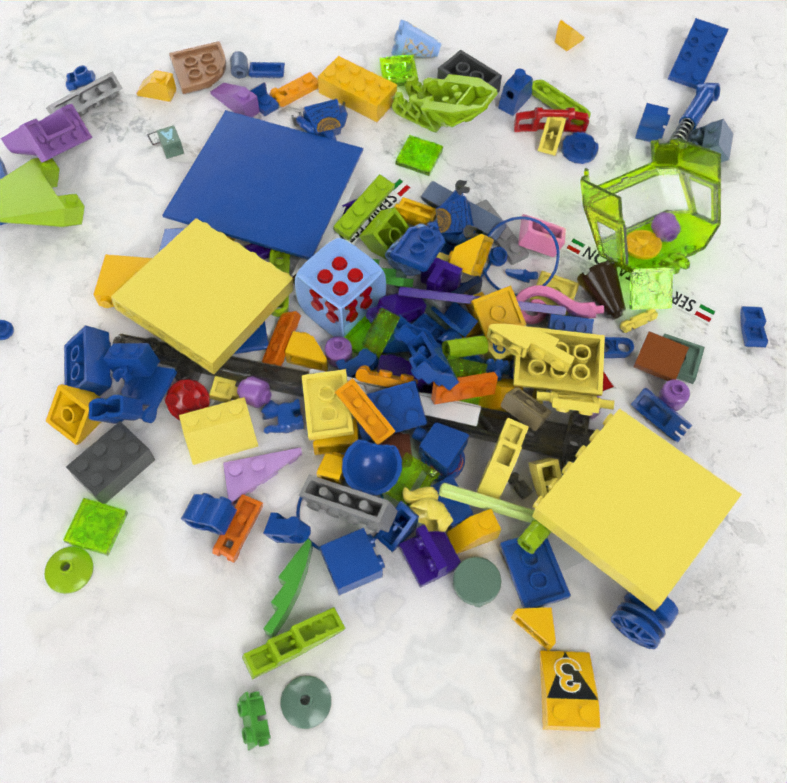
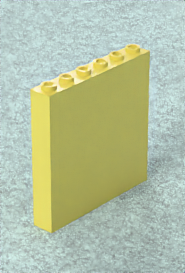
M196 218L111 296V299L117 311L212 374H215L292 293L293 278L287 272L277 269L271 262H266L256 253L248 251L240 243L232 241L224 233L214 230L209 224L201 222Z
M619 408L614 415L610 413L602 423L604 427L601 431L598 429L594 431L589 438L591 443L587 447L583 445L575 455L577 457L575 462L569 461L561 472L564 475L559 480L555 478L547 488L549 490L548 494L545 497L540 495L533 504L535 510L532 517L655 611L669 595L742 494Z

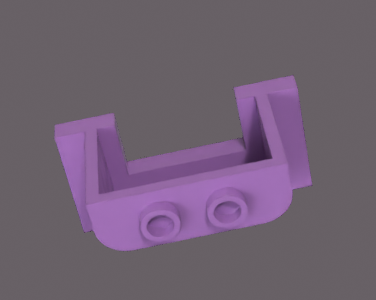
M71 103L59 108L40 121L35 118L20 125L19 128L0 139L10 152L38 156L40 161L44 162L93 137Z

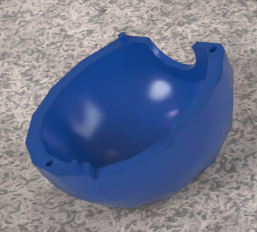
M356 440L347 449L342 460V472L346 483L352 489L373 496L388 492L397 483L402 471V458L397 447L393 445H378L365 440Z

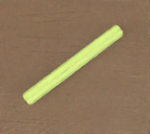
M443 483L440 486L439 495L485 510L492 509L495 513L529 523L535 520L532 517L533 509L447 483Z

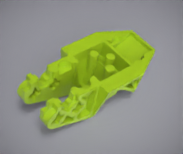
M449 74L445 79L428 77L422 81V84L413 75L404 84L409 96V102L404 99L402 92H396L393 97L392 109L397 115L437 133L441 126L454 127L462 122L473 120L488 109V105L498 92L497 89L481 78Z

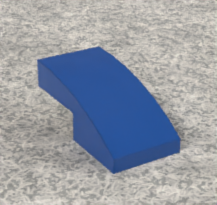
M742 306L740 317L744 345L746 347L766 348L768 339L764 326L767 321L762 307Z

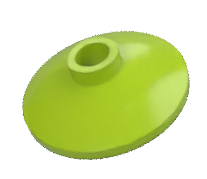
M63 548L54 553L46 564L44 572L46 583L58 593H74L89 582L93 574V560L82 548ZM70 564L69 569L63 571L64 566Z

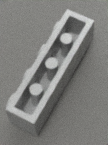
M112 71L48 105L46 109L49 114H52L59 108L72 103L79 116H82L88 112L87 108L92 105L94 108H97L104 104L103 99L108 97L111 100L119 95L118 91L122 89V86Z
M308 475L299 494L307 502L306 506L318 512L320 509L325 510L328 515L334 518H339V516L345 517L346 521L354 525H359V523L365 524L366 528L377 533L380 530L389 532L398 512L388 500L313 475Z

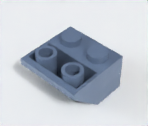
M724 119L690 131L684 156L685 160L713 166L730 159L734 133Z

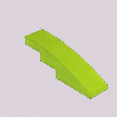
M335 607L291 626L290 630L267 640L266 644L244 653L242 659L253 680L308 652L346 628Z

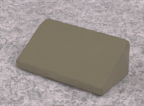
M519 387L509 391L501 403L503 409L529 426L533 431H537L552 414L551 410Z

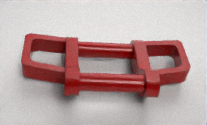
M535 107L532 111L516 114L514 132H537V130H544L546 122H540L542 117L566 118L563 132L585 133L589 124V115L577 112L575 108L543 109V107ZM532 119L531 124H519L521 120ZM571 119L583 120L582 125L570 123Z

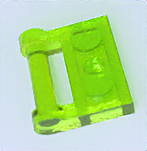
M405 452L402 457V471L399 479L385 494L398 502H404L410 507L411 504L406 503L403 499V488L406 487L410 491L422 471L427 475L419 488L430 487L433 481L438 479L440 473Z

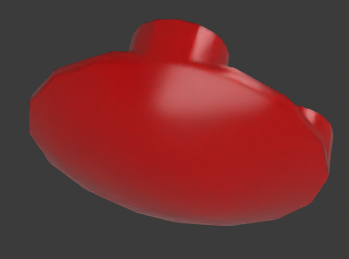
M185 379L171 386L165 397V403L171 415L180 420L179 415L209 407L210 397L207 389L200 382Z

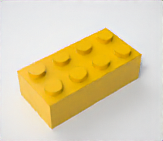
M337 56L318 76L320 94L332 100L338 99L340 104L345 102L346 107L375 122H378L392 107L393 97L397 92V84L340 56Z

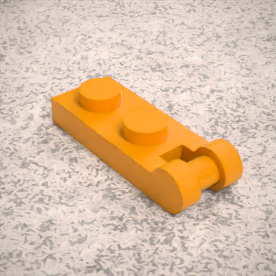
M309 72L280 88H273L269 95L277 100L280 107H285L318 89V79Z
M367 365L360 366L356 372V379L360 382L389 388L416 380L414 376L408 374L396 376L392 375L393 372L388 370L371 371Z

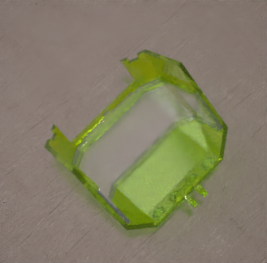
M680 138L670 139V143H659V140H650L651 163L599 185L590 182L589 169L585 168L584 176L580 180L582 204L598 255L608 261L610 260L611 263L614 261L616 266L639 279L646 278L664 268H667L674 275L680 273L679 271L682 268L684 270L690 268V260L687 257L706 249L721 225V153ZM666 212L675 215L681 227L680 233L673 241H661V251L656 257L642 260L628 254L627 235L636 230H646L653 233L651 223L657 214Z

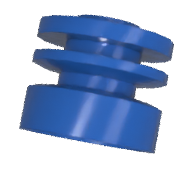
M628 591L624 597L625 602L619 604L617 610L611 616V621L631 641L648 649H656L661 643L660 639L666 635L664 628L668 629L678 616V608L667 596L663 603L653 611Z

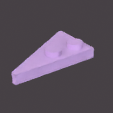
M301 447L224 462L228 499L233 502L232 505L237 503L242 494L245 495L248 492H253L260 484H264L277 475L281 468L288 463L291 465L302 455Z

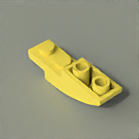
M490 324L488 328L487 338L493 344L505 347L515 356L525 358L527 353L530 352L536 359L544 360L551 364L554 369L565 373L568 372L574 361V356L557 348L559 339L542 331L514 324Z
M510 418L506 419L491 458L477 487V493L500 499L522 449L521 446L529 426Z

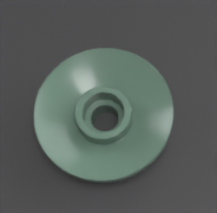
M314 676L295 678L285 687L281 696V710L285 719L291 725L300 729H310L318 726L326 719L331 709V694L328 687L322 680ZM304 696L310 697V702L307 705L301 704V698Z

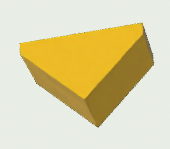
M559 21L555 37L557 45L568 51L584 40L585 37L564 21Z
M552 607L518 608L514 611L511 619L547 651H550L556 643Z

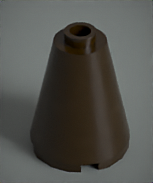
M609 260L589 268L590 272L584 275V272H582L577 277L579 285L595 302L596 306H604L603 314L606 318L615 320L624 315L623 311L626 308L614 261L611 263Z

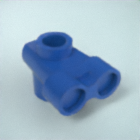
M81 65L75 68L74 72L67 73L65 84L68 91L77 90L79 87L86 86L95 81L96 76L93 70L89 71L86 66Z

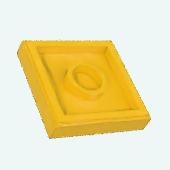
M511 285L471 301L486 338L490 324L526 325Z

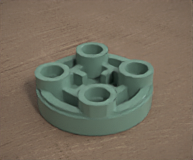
M471 557L465 559L457 566L453 577V588L458 597L465 603L475 607H482L492 602L498 595L501 588V575L498 568L488 559Z

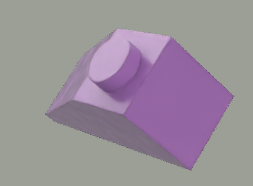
M222 83L210 91L212 96L234 113L254 117L260 112L257 96L246 87Z

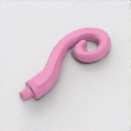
M530 286L519 292L516 296L517 301L522 302L534 296L547 297L559 306H564L570 314L580 318H596V314L604 313L603 305L596 306L595 302H575L563 293L548 286ZM534 299L531 301V303L546 304L543 300ZM521 310L526 324H538L547 315V313L538 312L537 315L531 316Z

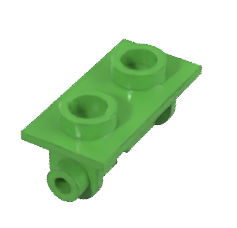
M259 691L250 694L245 692L239 698L237 711L239 717H242L244 724L242 739L244 744H247L248 751H250L258 744L259 747L269 745L271 736L268 721H258L257 719L259 716L266 715L263 696H260Z

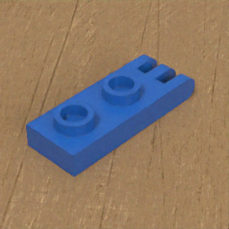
M644 388L631 403V406L676 442H679L681 438L675 431L683 436L686 434V430L680 426L681 424L687 429L692 427L689 421L647 388Z

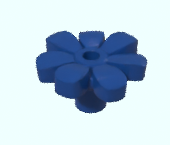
M488 359L486 364L483 365V371L487 373L495 372L498 376L497 381H500L503 374L510 373V362L507 360L503 361L502 359H496V361Z

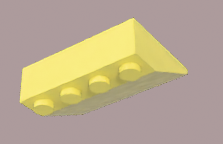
M529 327L559 339L557 348L575 358L570 369L565 373L554 369L551 364L544 360L536 359L530 352L527 353L525 358L514 355L513 386L602 396L605 335Z

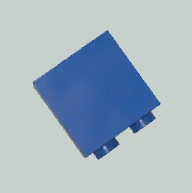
M364 528L320 546L321 555L339 596L383 578L385 564L380 554L376 556L373 547H376L371 533L366 534Z

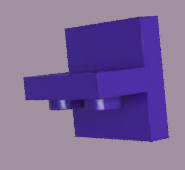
M436 257L427 271H421L420 282L427 285L426 290L451 293L460 287L463 269Z
M425 524L416 528V536L399 544V549L420 588L455 571L461 563L445 532H429Z

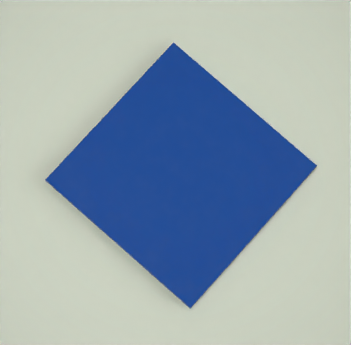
M225 110L162 216L163 218L187 225L197 218L228 237L309 260L319 246L363 153V148Z

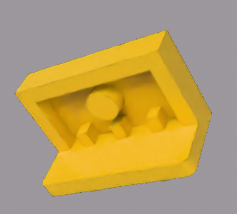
M404 197L399 204L394 206L405 222L414 226L418 224L427 226V222L434 221L437 217L436 208Z

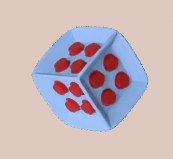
M336 238L315 253L297 272L295 277L297 301L305 314L334 337L342 336L349 339L369 322L366 317L367 310L377 306L379 299L386 296L385 273L372 258L356 246L342 238Z

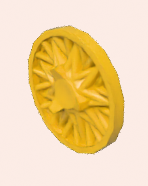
M636 230L626 236L624 247L629 255L644 260L656 257L661 251L662 243L661 239L656 237L654 233L646 230Z

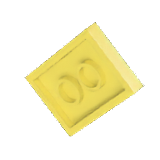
M346 369L302 375L309 441L354 434L352 414L335 394V391L348 382Z

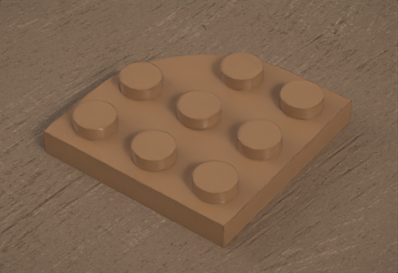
M220 41L169 53L183 94L210 88L223 76L226 70V58Z

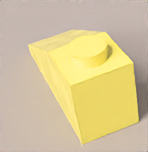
M551 457L528 462L538 498L540 495L545 497L549 492L547 488L555 478L559 480L562 477L558 459Z

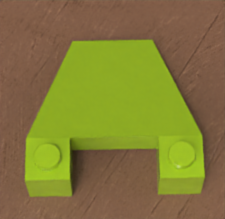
M32 158L0 179V222L57 227L80 225L83 221L85 206L77 194L56 195L52 187L58 186L60 168L53 158L41 162L39 158Z

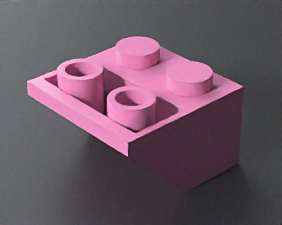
M522 214V217H530V218L537 219V218H535V217H532V216H529V215H526V214ZM537 219L553 232L560 250L565 244L566 228ZM521 220L518 245L555 257L557 254L556 246L550 233L536 222Z

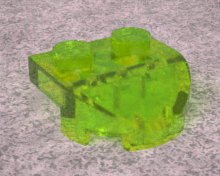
M380 308L363 339L362 345L374 354L381 356L400 317L384 308Z

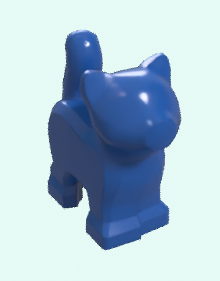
M299 399L292 403L286 402L282 404H277L270 400L263 406L261 410L263 420L278 417V425L266 426L264 428L265 434H286L304 429Z

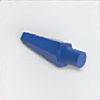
M526 269L505 270L506 275L526 283H530V280L538 279L537 271L529 272Z

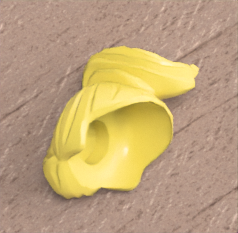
M428 486L414 491H409L406 487L403 488V499L406 503L411 504L409 508L419 516L418 522L425 524L429 532H445L453 522V518L444 503L438 501L439 495L437 490Z

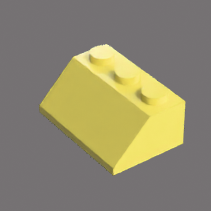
M244 397L179 415L193 465L259 447Z

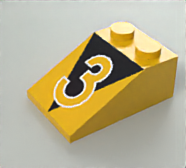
M540 650L543 730L594 732L601 728L599 700L590 652Z

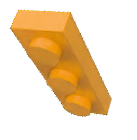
M353 378L335 391L336 396L375 444L380 445L395 433L393 427Z

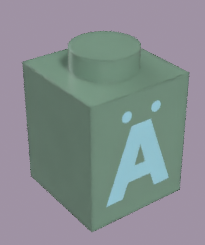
M174 125L156 130L166 159L184 154L181 140Z

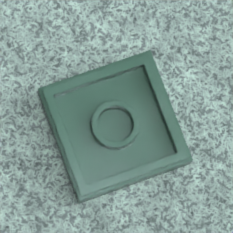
M664 333L663 337L689 347L677 379L694 384L705 347Z

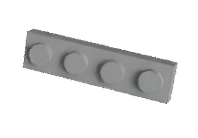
M487 199L475 204L502 219ZM507 226L494 243L497 247H502L506 250L508 262L514 265L528 258L529 252L525 247L518 245V238Z

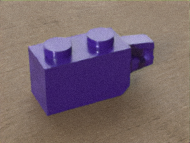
M398 293L380 298L377 306L367 310L366 317L372 325L383 323L386 327L401 314L410 323L416 321L424 314L427 304L422 298L398 296Z

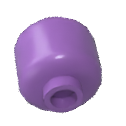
M659 213L651 223L653 233L662 242L673 241L681 230L678 220L672 213Z
M336 336L327 341L325 357L331 366L338 368L335 363L336 361L344 359L345 362H348L352 359V345L347 338Z
M253 376L242 380L237 389L239 398L244 397L246 404L255 408H260L267 404L272 396L269 384Z
M673 379L667 381L662 386L658 397L672 409L678 411L689 400L690 390L684 382Z

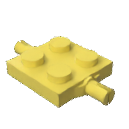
M537 391L536 400L549 401V403H552V407L556 408V411L568 413L570 410H577L579 414L591 416L593 413H599L600 408L613 410L615 403L614 400H604L594 395L552 391L550 393Z

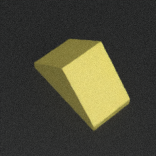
M547 117L538 148L539 152L556 156L566 118Z

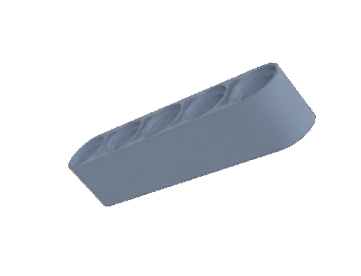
M431 181L420 198L429 206L437 208L453 192ZM469 201L474 227H477L476 233L487 236L497 224L503 221ZM506 223L498 227L491 234L490 237L494 239V242L498 240L507 227Z

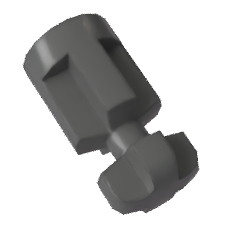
M514 472L510 475L508 483H514L513 489L522 499H525L533 490L524 480L519 481L520 475Z

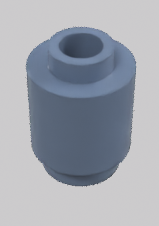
M241 51L234 52L230 57L231 74L235 78H244L249 73L248 59Z

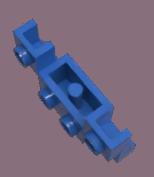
M401 314L390 323L394 329L393 336L400 343L402 341L405 342L412 354L411 358H409L413 367L411 372L418 380L422 378L428 384L433 381L438 386L443 385L447 390L452 389L459 383L434 336L427 328L412 325Z

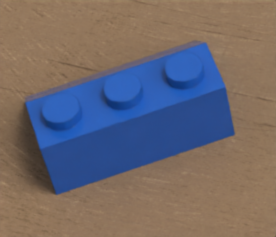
M85 325L64 345V385L91 391L98 396H101L110 389L112 385L110 368L103 360L111 347L109 332Z

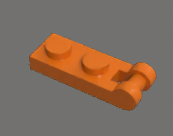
M243 494L241 495L235 506L237 511L225 535H220L216 541L212 554L217 556L223 555L227 557V560L233 563L236 562L240 550L264 506L263 502ZM228 540L233 542L231 548L225 546Z

